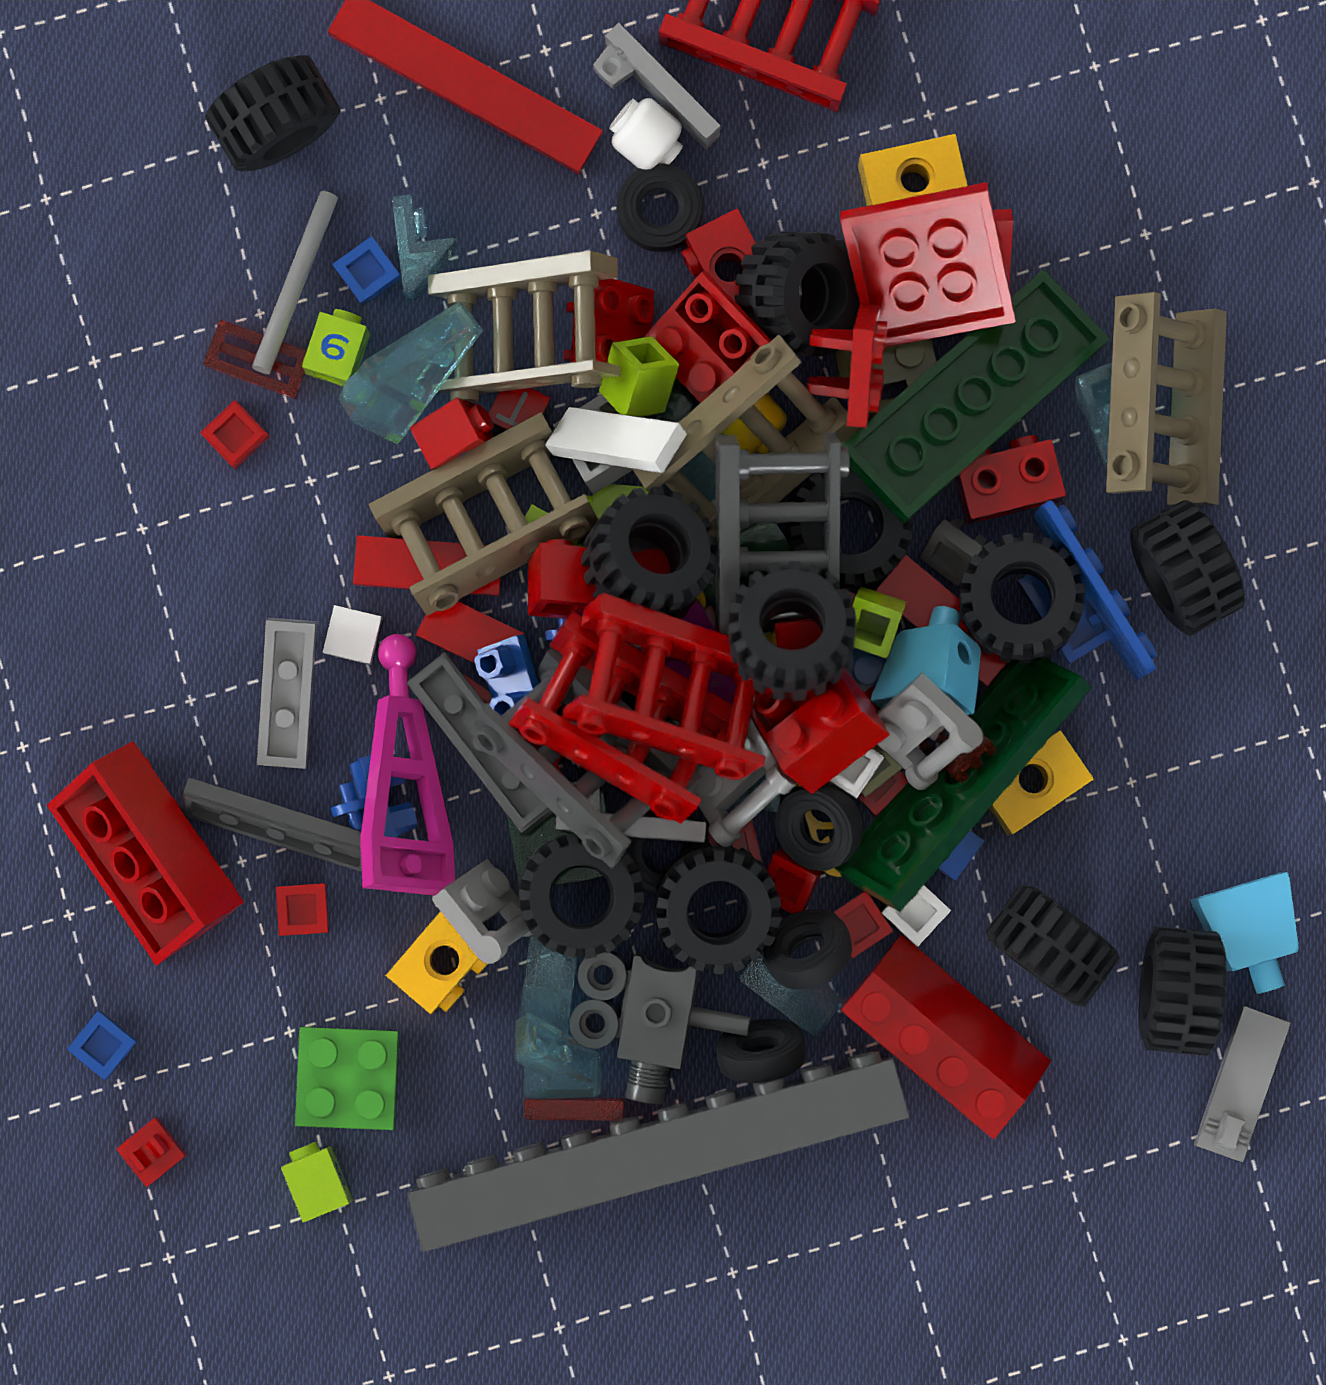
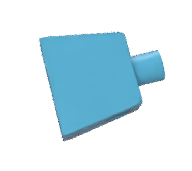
M937 606L932 610L928 626L902 630L896 636L872 693L871 701L881 709L916 677L924 673L967 715L973 714L976 703L981 650L979 644L959 628L961 614L953 608Z
M1288 872L1276 873L1190 899L1204 930L1220 934L1226 953L1227 971H1236L1248 967L1256 994L1285 986L1277 958L1296 953L1299 949Z

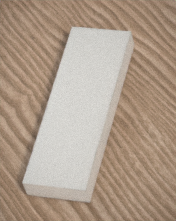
M569 407L545 446L553 456L663 473L687 434L681 425L675 422Z

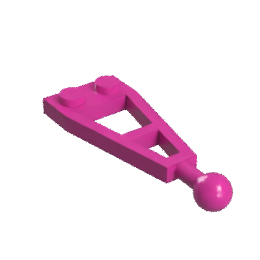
M392 634L386 637L378 648L379 661L389 672L390 695L379 699L377 704L360 837L362 887L435 896L455 881L454 845L423 704L419 699L409 698V686L407 684L409 681L408 669L413 666L416 660V646L409 637L402 634ZM398 717L403 719L411 759L393 757ZM391 777L416 780L429 842L384 836Z

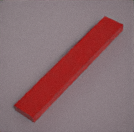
M345 0L327 31L330 37L578 175L582 172L603 135L602 129L370 0Z

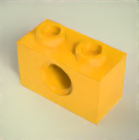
M956 134L861 154L858 162L867 206L967 186ZM909 172L918 173L924 177L927 187L920 192H910L903 187L901 177Z
M1061 730L1052 734L1045 745L1026 764V766H1034L1041 771L1044 778L1042 788L1037 793L1025 791L1019 783L1018 774L1012 784L1003 791L989 808L1008 836L1015 834L1094 780Z
M440 911L385 976L428 1013L433 1014L439 1007L447 1012L465 991L459 985L462 979L471 969L479 975L488 964L482 962ZM445 945L455 949L459 956L457 969L449 975L439 973L432 964L434 952L439 947Z

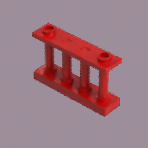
M689 0L685 12L679 13L677 18L669 14L665 15L659 30V44L838 113L847 83L839 81L838 68L861 11L876 16L881 0H835L843 3L821 62L819 66H813L812 70L795 64V58L792 54L814 0L792 1L775 47L769 48L767 52L749 46L750 41L747 39L762 0H741L729 31H723L722 35L704 28L705 23L702 19L710 0Z
M602 593L584 608L581 626L596 631L597 636L600 637L588 696L582 694L563 708L561 717L577 723V727L582 731L592 734L608 733L713 768L718 776L726 779L738 780L745 778L764 766L766 756L744 749L755 689H753V679L750 678L744 681L739 675V664H733L730 655L729 636L606 593ZM622 641L640 646L642 651L646 653L634 712L608 703L619 644ZM666 657L687 662V666L691 669L680 727L654 719ZM712 672L731 677L733 683L736 684L725 742L699 734L710 674Z
M572 611L557 630L549 645L560 652L563 658L541 700L537 703L527 697L513 714L508 724L518 729L521 735L528 741L549 747L647 804L657 816L682 824L696 810L702 798L686 790L698 763L679 757L669 779L643 765L650 747L631 742L624 754L600 740L602 734L582 731L575 724L556 714L580 666H584L593 672L600 641L596 631L582 627V616ZM624 641L619 644L608 703L615 706L624 691L637 697L646 655ZM665 665L654 719L664 722L666 716H669L681 723L689 679ZM708 690L699 734L723 742L726 739L732 704Z

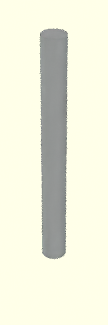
M320 191L252 364V368L258 372L270 374L338 201V197L330 192Z

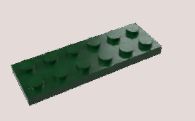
M1044 269L1012 296L1015 323L973 330L868 421L867 428H860L841 445V447H848L849 467L903 524L1082 367L1110 340L1101 328Z
M1040 657L1032 659L1031 664H1020V660L1012 659L976 701L974 713L968 715L980 727L983 733L982 743L970 753L962 752L938 772L937 780L925 790L915 789L908 782L862 834L859 848L848 861L835 867V869L847 881L901 912L918 894L919 890L939 866L948 859L951 852L974 825L981 820L1003 791L1012 784L1015 777L1045 745L1046 741L1066 717L1075 710L1078 703L1091 689L1089 684L1081 675L1047 659L1041 661ZM950 733L940 743V745L950 737Z

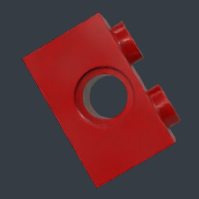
M738 208L685 234L687 249L681 252L683 260L693 278L706 271L734 301V295H739V286L735 285L736 280L732 282L721 280L717 276L715 268L719 263L730 260L739 264L743 271L744 268L741 262L744 256L753 255L751 247L755 244V241Z

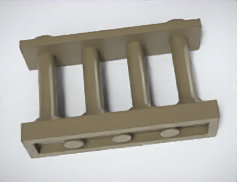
M589 250L428 275V295L448 299V306L453 307L454 379L430 382V391L450 395V401L458 397L476 403L479 402V394L571 383L572 387L593 388L601 386V378L621 376L620 366L596 361L594 289L599 287V280L618 278V258ZM569 285V288L574 289L576 362L554 365L553 295L558 293V286ZM528 291V294L533 295L535 368L514 370L512 301L517 299V292ZM487 297L493 303L494 373L474 376L472 307L477 305V298Z
M1150 292L1116 296L1106 492L1114 494L1152 491V482L1168 485L1167 505L1174 506L1183 500H1188L1195 506L1218 505L1227 312L1215 308L1176 313V319L1160 316V293ZM1159 336L1174 339L1173 368L1157 364ZM1156 385L1172 388L1171 416L1155 413ZM1154 433L1170 436L1169 465L1153 462Z
M778 335L769 344H765L757 349L744 366L679 422L687 435L663 473L632 469L648 492L652 487H660L665 483L672 492L676 491L683 495L681 501L687 506L693 501L700 508L696 513L699 518L704 519L708 517L712 524V528L707 532L708 535L715 536V500L710 502L682 474L680 469L700 451L715 464V435L721 434L735 420L739 418L770 450L767 454L824 453L825 433L835 432L842 445L861 427L847 426L848 411L836 397H831L825 404L821 405L809 393L807 388L791 372L801 363L800 359L783 338ZM775 385L780 388L807 418L785 438L754 405ZM812 473L749 474L748 479L740 480V498H747L748 503H778ZM749 523L748 528H740V536L754 523Z
M542 412L368 504L376 521L388 538H396L400 535L403 537L424 579L409 588L427 616L436 611L451 608L460 598L528 563V559L540 543L552 539L576 541L584 537L598 521L585 494L574 500L570 499L549 459L552 453L545 444L553 432ZM532 467L554 510L528 524L506 480L520 471ZM489 490L510 534L484 547L463 503L473 496ZM442 513H446L467 557L441 570L420 529V525Z

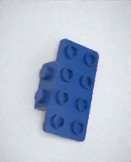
M1052 500L1041 505L1033 514L1037 525L1045 537L1054 540L1053 546L1060 551L1064 547L1071 554L1069 560L1073 565L1078 564L1082 572L1080 576L1081 583H1085L1086 594L1083 603L1085 606L1074 634L1069 638L1068 643L1059 650L1066 663L1069 665L1110 640L1135 680L1154 671L1156 667L1152 659L1157 657V653L1153 645L1142 631L1135 634L1126 619L1127 616L1131 615L1128 605L1116 589L1111 592L1107 589L1099 576L1104 573V568L1094 551L1090 547L1083 550L1073 533L1078 531V527L1068 509L1064 505L1057 508ZM1026 575L1018 580L1017 584L1041 620L1050 609L1051 596L1046 586L1040 580L1031 575Z

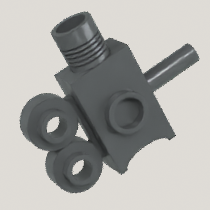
M610 951L609 953L598 954L594 958H584L578 969V982L583 992L591 998L583 1001L573 1010L569 1025L573 1038L586 1048H602L611 1043L615 1038H620L617 1058L631 1060L625 1097L643 1103L663 1104L669 1069H681L685 1064L691 1026L748 1036L751 1017L695 1007L700 971L693 969L692 965L684 968L667 967L650 960L647 957V953L638 952L634 955L632 969H628L624 958L615 951ZM600 965H606L611 968L613 972L611 982L606 983L598 979L596 972ZM625 989L620 1017L617 1008L608 1000L616 997ZM597 1013L604 1018L605 1026L603 1030L597 1031L590 1027L588 1020L591 1014Z

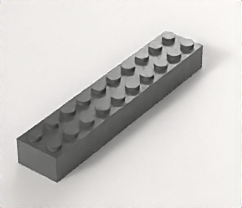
M871 1050L847 1057L850 1065L848 1067L832 1070L829 1063H824L800 1070L801 1080L784 1084L783 1078L769 1082L753 1083L755 1092L736 1097L734 1089L705 1096L706 1106L688 1110L686 1102L667 1106L657 1110L659 1119L640 1123L638 1115L611 1122L609 1125L611 1132L593 1137L591 1128L562 1136L561 1146L545 1150L543 1141L514 1149L515 1151L512 1152L514 1159L497 1163L496 1155L482 1157L467 1162V1165H464L466 1172L452 1176L449 1175L448 1168L419 1175V1178L416 1179L417 1185L409 1190L407 1196L422 1252L907 1119L909 1115L894 1061L888 1056L881 1057L879 1051Z

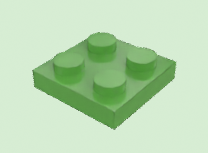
M300 1027L295 1126L394 1130L399 1031Z

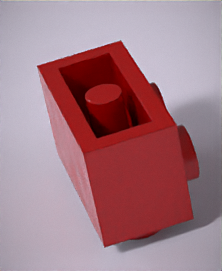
M1030 435L1008 442L1009 450L991 454L989 448L955 478L966 524L969 525L1041 507V505L1049 500H1052L1054 503L1061 502L1066 493L1052 439L1038 442L1037 435Z

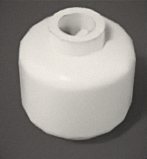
M645 98L639 103L634 99L630 100L616 116L609 128L614 132L612 137L613 147L639 169H651L658 163L669 165L683 147L677 141L682 130L681 123L651 98Z

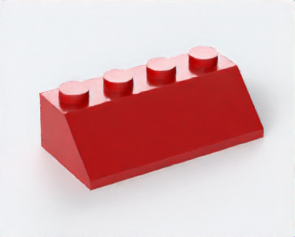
M134 741L92 762L46 805L156 966L216 926L244 903L232 881L225 875L208 850L206 843L194 830L181 811L177 801L170 795L153 770L151 763L144 757Z
M902 934L899 935L838 1008L839 1011L992 1139H995L1025 1103L1052 1062Z

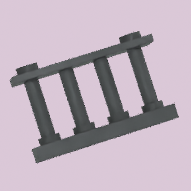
M835 432L825 433L824 453L748 454L747 449H740L735 435H715V536L718 547L715 550V555L718 556L717 567L715 568V629L717 632L729 636V611L731 603H736V592L740 588V577H748V572L768 571V565L779 563L780 569L785 570L789 569V561L800 562L801 570H809L811 564L824 570V579L832 574L839 580L840 477H848L849 452L848 447H841ZM824 473L823 502L748 503L747 498H740V480L748 479L749 474ZM824 522V550L748 552L747 547H740V528H748L749 523ZM784 613L772 619H809V617L799 613Z
M551 648L546 652L536 671L537 678L541 680V683L502 716L486 703L480 708L469 732L475 737L477 744L484 752L494 755L582 840L584 847L592 856L602 859L612 869L619 862L631 843L623 833L651 809L650 806L633 797L608 820L588 800L607 781L588 771L572 785L551 765L562 756L561 754L545 745L536 750L516 731V728L508 724L513 714L527 697L537 703L541 700L563 658L560 652ZM580 666L562 702L569 705L582 694L588 696L593 675L591 670ZM619 699L616 706L633 711L624 701ZM604 733L600 737L605 743L624 754L632 742L608 733ZM650 748L643 765L669 779L679 757ZM696 770L686 788L691 793L702 778Z

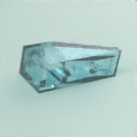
M457 302L366 359L358 371L346 381L343 391L338 396V400L354 424L398 445L482 333L483 329L468 308Z

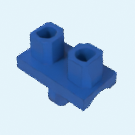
M524 634L510 637L477 650L478 655L474 658L478 675L487 681L492 698L489 705L500 716L541 683V680L537 678Z
M371 755L361 757L358 761L349 764L353 782L339 785L343 804L331 808L333 818L347 815L350 828L358 831L362 830V814H364ZM391 777L390 788L405 783L404 778ZM410 802L392 807L387 805L384 836L397 838V836L418 826L414 808Z

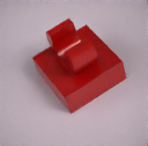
M158 1117L153 1118L116 1148L146 1187L154 1183L187 1156L186 1152Z

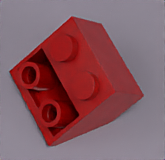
M706 271L698 275L643 337L652 336L679 363L676 378L700 403L744 366L757 349L772 341Z
M844 668L842 670V678L835 685L828 681L826 683V692L818 696L814 694L812 689L806 691V700L795 701L794 693H785L784 700L774 699L773 689L767 688L763 694L758 691L754 694L751 715L784 773L811 794L890 735L869 698Z

